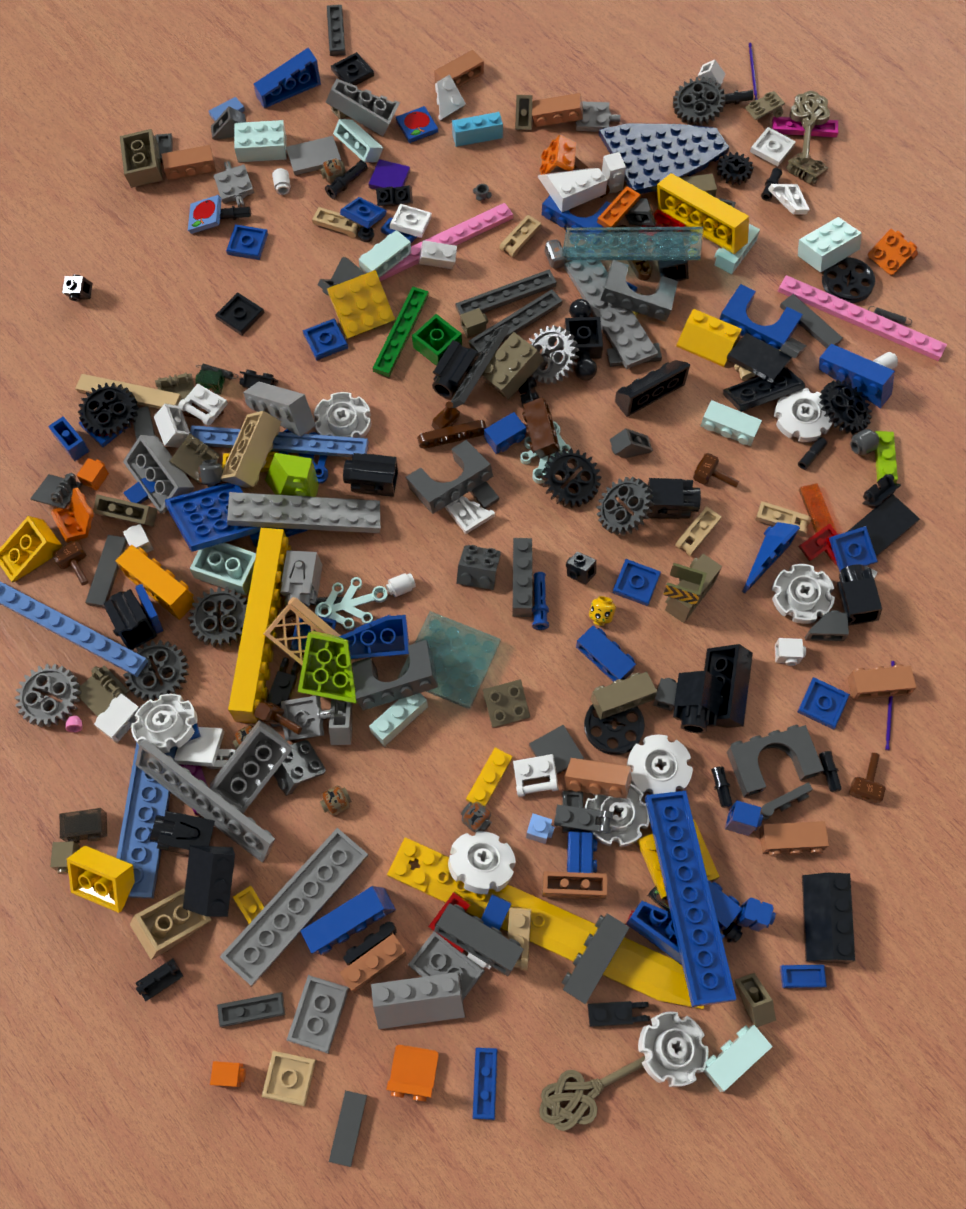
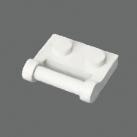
M197 384L187 397L179 402L178 408L191 413L209 426L228 403L226 399ZM194 403L195 405L209 412V414L203 413L202 411L191 406V404Z
M553 754L513 761L518 797L534 792L559 790ZM550 776V782L524 786L523 781Z

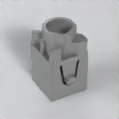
M286 552L280 590L281 595L285 596L286 606L292 597L300 600L308 608L310 604L316 605L323 566L317 552Z

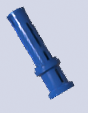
M536 572L533 575L534 606L532 613L534 614V622L532 623V628L544 630L549 628V622H547L549 608L546 605V574L544 572Z

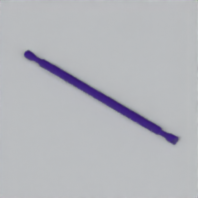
M749 43L748 45L755 100H758L753 52L751 48L752 43Z
M891 661V666H894L895 661ZM893 696L889 697L885 750H890Z

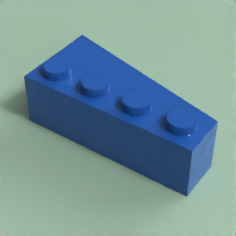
M309 47L253 84L256 97L262 106L267 108L321 85L317 59Z
M830 344L820 356L819 370L836 381L840 380L843 382L845 380L847 385L851 383L852 388L857 387L858 393L862 392L861 396L863 398H867L869 402L880 409L892 395L894 370L834 344Z
M371 886L302 929L301 933L311 954L320 953V955H324L332 950L331 947L333 945L347 941L350 938L349 936L365 930L369 925L381 920L396 909L385 888Z
M641 901L626 924L682 965L671 914L666 910Z

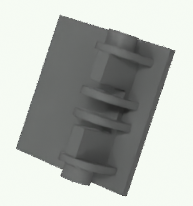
M73 473L66 474L65 478L48 474L30 499L65 509L71 501L73 489L80 488L82 483L76 482V476Z

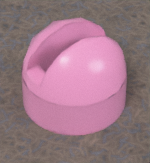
M78 716L69 717L66 721L65 729L68 732L81 731L82 720Z

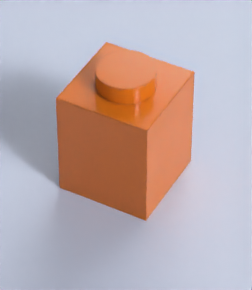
M88 458L76 476L83 485L98 491L109 473L103 462Z
M213 1061L210 1085L241 1087V1082L244 1083L246 1069L243 1068L242 1063Z

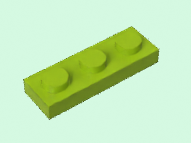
M875 431L879 436V445L875 450L877 482L884 475L892 474L894 476L893 481L896 483L898 476L894 432Z

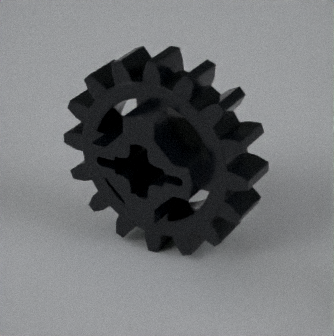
M729 152V156L724 154L723 158L719 159L717 175H721V180L726 179V183L730 181L732 185L735 182L741 185L742 181L746 183L747 179L751 178L754 168L752 167L753 162H749V157L744 158V154L740 156L738 152L735 155Z

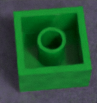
M437 314L412 335L413 348L436 366L452 340L462 345V333Z

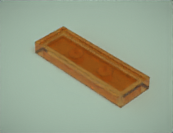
M818 483L800 487L799 492L807 513L811 517L815 533L829 523L836 531Z

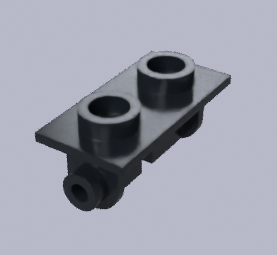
M253 370L240 371L244 376L240 378L239 384L244 388H250L257 382L276 386L274 382L278 383V380L273 378L274 375L263 373L262 376L257 375V372Z
M530 376L527 378L525 383L519 388L520 394H523L520 396L522 407L523 404L540 398L535 390L537 383L534 377Z
M892 474L884 475L877 482L878 486L874 484L864 492L863 498L865 501L862 504L873 507L880 505L901 484L894 483V476Z
M174 958L137 981L136 990L139 995L142 994L146 1002L184 976Z

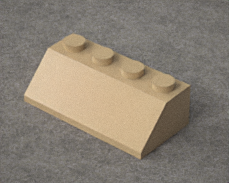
M265 411L248 414L223 468L222 481L244 488L254 487L259 480L260 470L266 464L267 454L273 448V440L280 432L282 421Z

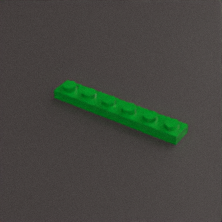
M412 286L373 366V372L390 377L429 296L428 291Z

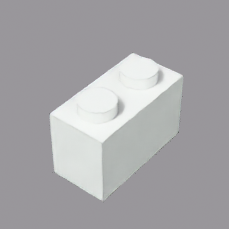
M620 152L603 157L602 173L606 177L610 188L608 194L623 190L626 166Z
M423 240L420 248L419 264L452 269L456 261L457 246Z
M164 404L155 414L154 419L164 446L179 448L190 433L182 410L176 405Z
M120 694L111 701L110 706L105 712L99 714L94 725L110 739L118 743L131 728L132 723L137 721L135 714L139 707L123 694Z

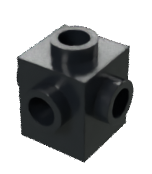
M81 275L65 276L62 293L72 301L90 299L93 283Z
M576 552L566 562L567 576L586 585L596 574V560Z

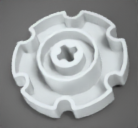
M804 388L788 394L787 397H780L774 410V417L778 418L776 423L778 429L788 438L797 437L799 442L816 441L820 438L821 433L826 434L832 422L829 423L830 418L824 416L826 411L821 410L823 407L819 403L822 400L819 398L821 393H811L808 388Z
M338 392L331 394V399H322L318 403L314 411L315 430L318 435L364 438L368 434L371 427V419L368 417L371 416L368 404L361 397L352 398L351 393Z
M795 564L791 566L789 571L784 569L776 577L772 586V591L776 592L772 600L779 613L784 617L786 615L792 616L793 622L801 624L814 623L817 616L822 618L832 608L835 597L830 593L834 590V586L830 578L823 571L815 572L812 565Z
M160 695L158 700H149L138 709L135 714L137 721L132 723L131 731L138 745L146 739L148 742L155 744L161 752L168 753L172 747L180 748L192 737L195 732L192 726L197 724L198 721L197 713L190 701H184L180 695Z
M651 735L644 738V745L636 744L632 748L627 761V766H630L633 770L631 772V784L639 788L643 794L645 792H650L651 794L676 792V789L683 791L691 779L693 767L687 765L691 756L686 747L678 740L669 742L666 735ZM660 764V767H663V769L660 770V768L656 767V765Z
M633 784L630 785L627 799L593 794L595 798L587 799L586 809L610 811L613 813L614 810L617 813L621 812L620 817L613 815V819L610 820V834L590 832L602 844L611 846L612 842L615 841L619 843L620 847L629 846L641 838L642 833L640 829H647L650 819L646 803L641 801L644 794ZM598 818L597 825H601L602 818Z
M477 831L474 836L465 833L453 843L448 867L453 879L456 882L462 881L464 883V889L477 894H488L489 889H494L498 892L508 885L514 871L512 869L516 861L511 847L508 843H500L499 836L486 831Z
M665 1012L651 1018L652 1026L647 1025L643 1027L638 1042L639 1052L645 1055L642 1065L646 1072L658 1083L667 1080L669 1087H682L696 1081L695 1072H704L706 1068L705 1062L708 1060V1046H704L701 1041L705 1036L702 1029L689 1016L680 1019L678 1012Z

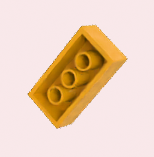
M131 545L115 560L129 580L136 585L142 584L150 597L180 620L193 607L192 603H195L192 598L194 595L188 590V585L182 580L178 582L174 579L175 575L168 569L164 571L161 568L162 565L156 559H149L147 557L148 554L139 547L137 549Z

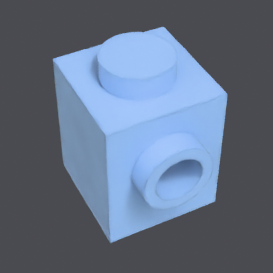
M533 813L526 838L546 844L547 838H552L555 827L551 826L553 819Z

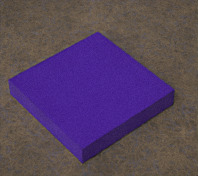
M379 159L369 181V188L378 189L404 186L410 173V167Z

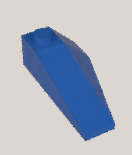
M777 522L774 527L769 526L764 532L765 538L742 590L744 594L792 544L800 529L798 525Z
M406 615L386 616L339 636L348 640L351 659L409 654Z

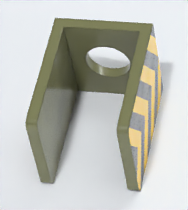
M673 563L670 576L698 584L699 588L696 592L667 583L663 595L696 605L707 573Z

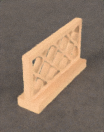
M292 597L288 605L263 634L302 666V652H305V650L301 649V639L307 638V635L300 636V625L308 624L311 632L315 630L316 632L338 637L341 635L300 600ZM289 610L295 614L296 623L285 624V615ZM296 625L297 636L287 637L286 626ZM282 626L283 638H274L270 634L275 627ZM297 639L298 650L290 651L287 648V640Z

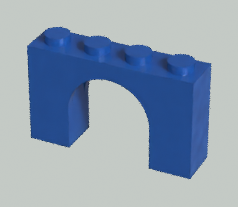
M549 195L542 204V216L597 246L610 231L598 224L597 219L611 203L606 201L590 217H577L570 213L569 210L561 212Z
M740 284L722 311L720 320L741 328L740 336L748 333L780 350L782 345L791 338L803 314L786 307L776 323L769 326L755 324L748 318L746 311L753 302L756 291Z

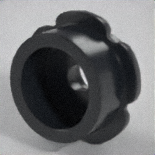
M361 227L360 231H358V237L363 242H370L374 237V230L371 227Z
M732 922L724 930L723 935L727 938L728 943L732 941L737 942L742 937V926Z

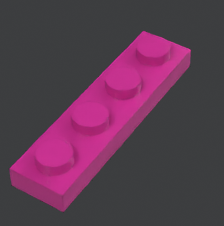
M773 116V130L781 134L804 135L805 130L801 122H795L790 117L777 118ZM828 120L825 124L815 125L811 130V136L837 138L838 120Z

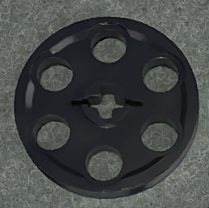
M846 257L824 270L822 285L827 293L847 302L857 303L863 301L871 294L875 285V275L872 269L863 261ZM842 264L845 265L847 268L841 269L838 265ZM860 268L863 270V273H858L855 269ZM833 274L836 278L831 279L827 275ZM849 274H850V277H849L850 282H849V284H848V286H847V283H848L847 278H848V276H849ZM861 282H868L870 286H863ZM834 287H838V288H840L842 291H841V292H836V291H834L833 288H834ZM856 291L859 295L853 296L850 292Z
M593 704L590 706L585 716L584 730L589 742L596 749L606 754L620 755L631 751L640 742L645 723L638 706L601 720L594 717L592 712L595 708ZM634 713L638 720L630 722L627 719V715ZM612 721H616V725H619L616 729L609 725L612 724ZM592 728H599L602 734L599 737L593 736L591 734ZM633 732L636 735V739L628 741L625 734ZM610 739L616 740L618 747L613 749L608 747L607 741Z

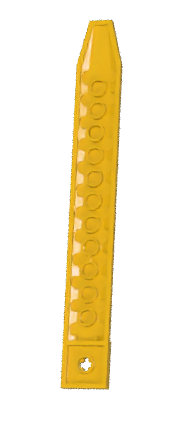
M406 837L387 873L388 877L444 903L447 902L455 891L471 903L466 913L477 916L480 919L492 894L511 902L510 907L531 909L530 942L574 962L578 953H584L587 948L584 946V943L589 934L594 935L598 929L594 923L510 885H507L498 892L494 889H489L488 894L470 892L464 889L462 881L456 882L451 876L448 867L449 857ZM418 860V864L421 865L420 868L411 870L409 863ZM509 911L501 926V929L507 932L509 925ZM624 937L603 976L657 1001L692 1007L683 966L674 959ZM697 1006L693 1008L704 1009V1006Z

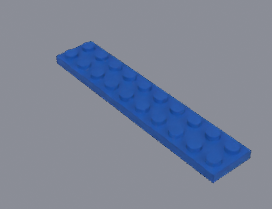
M686 791L646 795V806L691 1006L697 1007L734 1002L737 1000L687 793Z

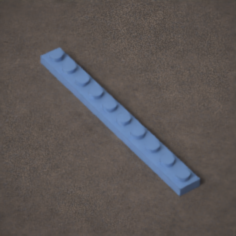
M191 425L190 433L207 446L233 448L241 429ZM279 432L273 440L271 451L353 457V453L367 454L369 441L367 438L304 434L300 437L294 433Z
M0 582V605L138 677L148 663L145 657Z

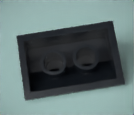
M190 845L183 909L203 916L228 917L235 860L233 847Z

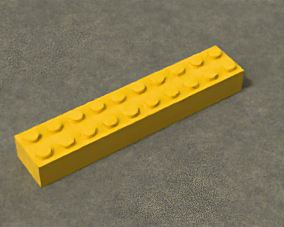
M261 528L228 707V711L235 722L256 724L259 719L254 716V712L259 702H262L267 697V687L265 686L266 680L270 679V669L268 668L269 662L273 661L274 652L272 644L275 643L263 633L278 617V609L282 607L283 602L280 593L286 552L291 551V545L288 544L289 539L286 537L283 529ZM274 628L270 634L274 638H277V634Z

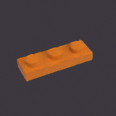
M626 186L598 217L597 223L611 231L636 204L641 194Z

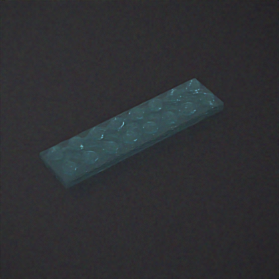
M703 227L566 228L562 258L565 260H700Z

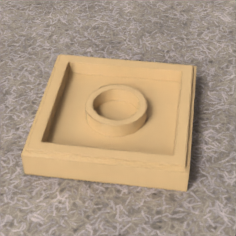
M273 1051L261 1097L306 1106L316 1060Z

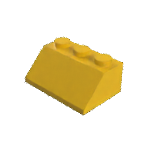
M693 309L685 323L676 347L724 367L728 361L727 355L737 344L742 329Z
M83 846L67 858L71 893L120 913L135 883L133 865L87 846Z

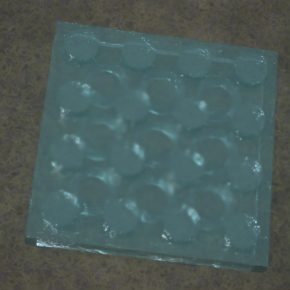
M430 611L415 643L427 640L433 652L438 688L426 692L471 709L501 639ZM409 656L399 674L398 679L407 672L410 666Z

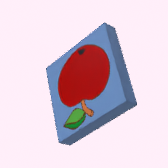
M219 195L190 204L188 231L191 234L219 225L222 201Z

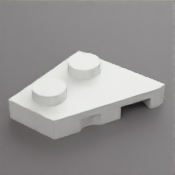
M450 75L435 83L437 105H439L440 113L438 115L439 120L466 105Z
M771 184L768 188L792 214H807L810 210L798 184Z
M464 496L445 506L446 510L465 534L495 517L493 510L490 509L488 511L480 507V504L469 501Z

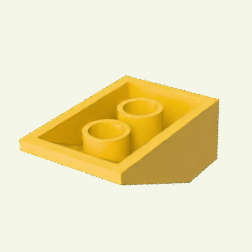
M27 516L1 546L0 566L11 582H16L53 557V552L60 549L62 544L43 519Z

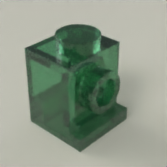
M218 369V372L200 370L199 374L197 373L195 382L207 389L212 388L215 394H221L225 378L220 369Z

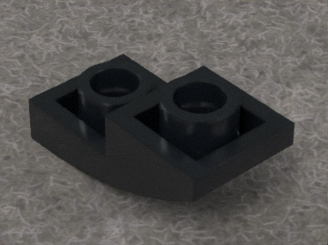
M410 185L376 189L378 206L413 204L412 186Z

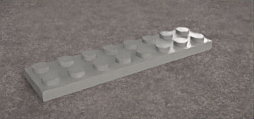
M595 252L564 263V269L580 295L590 303L591 313L594 317H600L601 329L612 347L615 348L626 369L658 356V351L631 310L600 300L608 272Z
M229 492L227 525L380 533V501Z
M146 739L139 744L135 764L137 767L189 807L196 810L202 817L214 820L215 827L262 863L265 861L275 841V838L268 830H263L252 818L242 814L235 805L225 801L221 794L208 788L204 781L198 780L191 775L188 769L178 765L171 756L165 755L155 744L148 742Z
M337 828L222 953L220 958L252 987L299 935L301 930L308 925L364 862L368 854Z

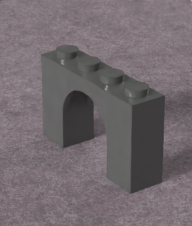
M612 260L600 300L666 322L672 310L678 281L662 276L655 294L640 295L631 290L627 285L626 275L629 265Z
M467 440L451 449L454 461L463 469V473L457 479L446 483L436 482L422 468L406 476L409 489L432 514L493 477L491 464Z
M427 640L408 645L410 666L407 672L395 681H379L377 668L371 657L352 663L355 696L362 710L371 709L438 688L433 652Z
M793 725L788 727L787 731L780 732V730L770 732L769 736L766 737L758 735L750 738L748 742L737 741L731 744L727 755L743 797L763 792L766 788L758 765L759 753L765 749L776 748L784 751L791 758L800 781L819 776L824 771L806 725L801 727Z

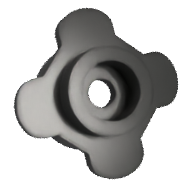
M479 184L473 189V193L476 194V200L478 201L491 198L492 196L486 184Z

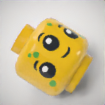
M598 596L591 603L589 617L598 626L611 623L616 605L611 598Z

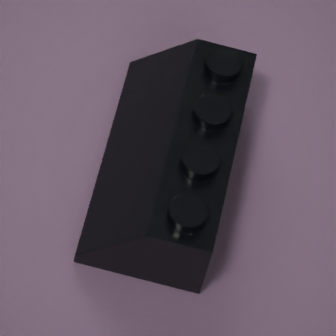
M678 360L665 363L658 370L650 371L645 377L634 380L627 387H621L616 392L615 403L626 417L634 414L684 386L690 364Z
M740 644L707 649L704 670L723 682L719 715L717 716L716 726L744 727L753 653Z
M828 872L802 875L806 962L843 964L854 962L855 946L850 873Z

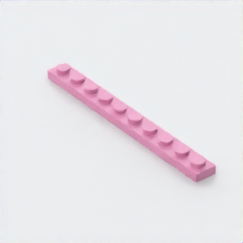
M503 203L424 241L456 246L513 219V213ZM422 242L411 246L412 253L379 278L380 281L418 264Z
M787 275L778 289V292L790 297L794 294L807 305L937 361L941 358L947 345Z

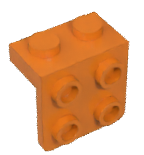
M562 135L552 140L550 146L541 154V175L550 174L556 166L572 171L575 164L576 142Z
M890 229L869 251L868 257L889 275H894L909 258L914 260L918 252L917 246L913 242H907L902 233Z
M74 488L70 505L65 509L56 508L51 511V515L66 543L87 538L89 529H91V521L94 517L92 508L86 503L85 495L80 492L79 488Z
M397 1045L394 1052L390 1081L387 1083L386 1090L391 1091V1096L404 1098V1094L413 1095V1100L426 1102L427 1097L432 1098L439 1056L438 1052Z

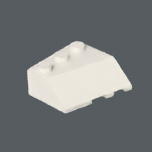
M599 168L538 175L539 180L561 212L606 194L607 179Z

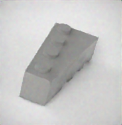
M336 79L325 102L381 136H384L400 104L398 101L391 102L382 95L380 97L375 96L369 90H359L357 86Z
M257 382L243 392L246 398L245 402L249 408L256 412H267L282 421L280 426L300 437L316 426L305 394L263 382Z

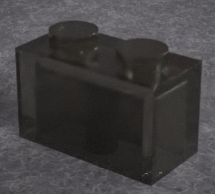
M102 808L59 814L60 839L65 842L74 841L78 844L80 840L99 841L101 837H107V812Z

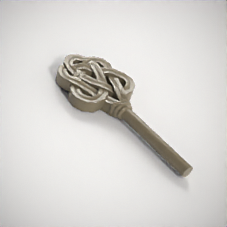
M815 91L798 94L790 111V118L795 122H801L805 130L802 152L803 163H807L809 160L811 130L815 125L827 123L830 117V111L827 108L828 100Z
M645 1056L602 1079H591L588 1082H585L581 1073L575 1070H566L559 1076L557 1083L549 1084L542 1090V1102L539 1108L540 1117L544 1122L553 1124L556 1129L561 1131L572 1128L576 1123L583 1125L591 1123L597 1116V1105L593 1099L599 1096L605 1087L641 1069ZM568 1078H574L576 1080V1082L565 1081ZM592 1089L587 1095H583L584 1090ZM562 1090H575V1093H562ZM554 1091V1095L548 1097L549 1093ZM560 1101H569L564 1108L560 1107ZM578 1102H581V1104L579 1105V1107L577 1108V1110L574 1112V1114L571 1113L572 1110H573V1109L576 1107V1105L578 1104ZM589 1106V1114L585 1117H582V1115ZM547 1108L552 1110L551 1116L547 1114Z

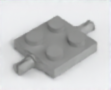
M582 101L583 120L575 121L576 131L599 132V129L609 127L610 121L620 122V115H611L609 110L610 102Z
M227 161V164L224 162L226 171L214 174L222 202L225 204L230 201H236L238 207H241V205L244 207L243 198L254 193L246 167L243 164L232 168L229 161Z
M316 695L281 701L282 709H284L283 716L302 727V731L300 734H296L279 723L271 724V727L282 726L286 741L324 736L323 719L333 718L334 714L329 713H334L332 709L322 711L320 696Z

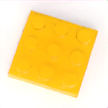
M376 270L327 288L347 339L395 320Z
M693 819L707 879L711 882L720 876L695 819ZM653 834L639 838L637 843L659 895L663 899L667 895Z

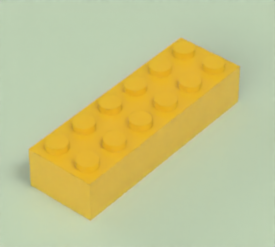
M672 173L657 184L658 209L733 254L748 243L749 216Z

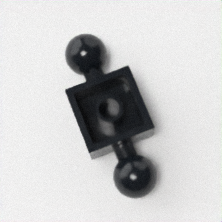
M577 299L570 305L569 312L572 318H565L564 330H568L574 336L573 340L577 342L574 347L579 349V351L575 352V355L579 356L577 359H580L577 361V365H575V374L579 379L587 381L591 380L597 373V365L592 359H600L602 357L600 317H590L592 308L587 300Z

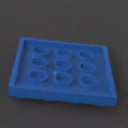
M224 483L165 500V506L191 552L259 533L261 528H264L227 525L229 492L243 493L240 486Z

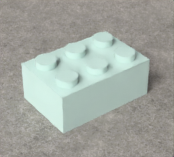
M284 121L234 123V149L238 162L287 160Z
M837 217L799 239L798 256L821 273L860 250L862 233Z
M221 543L198 550L190 571L196 579L222 588L228 587L231 591L235 589L237 593H242V595L246 596L251 585L256 553L227 543Z

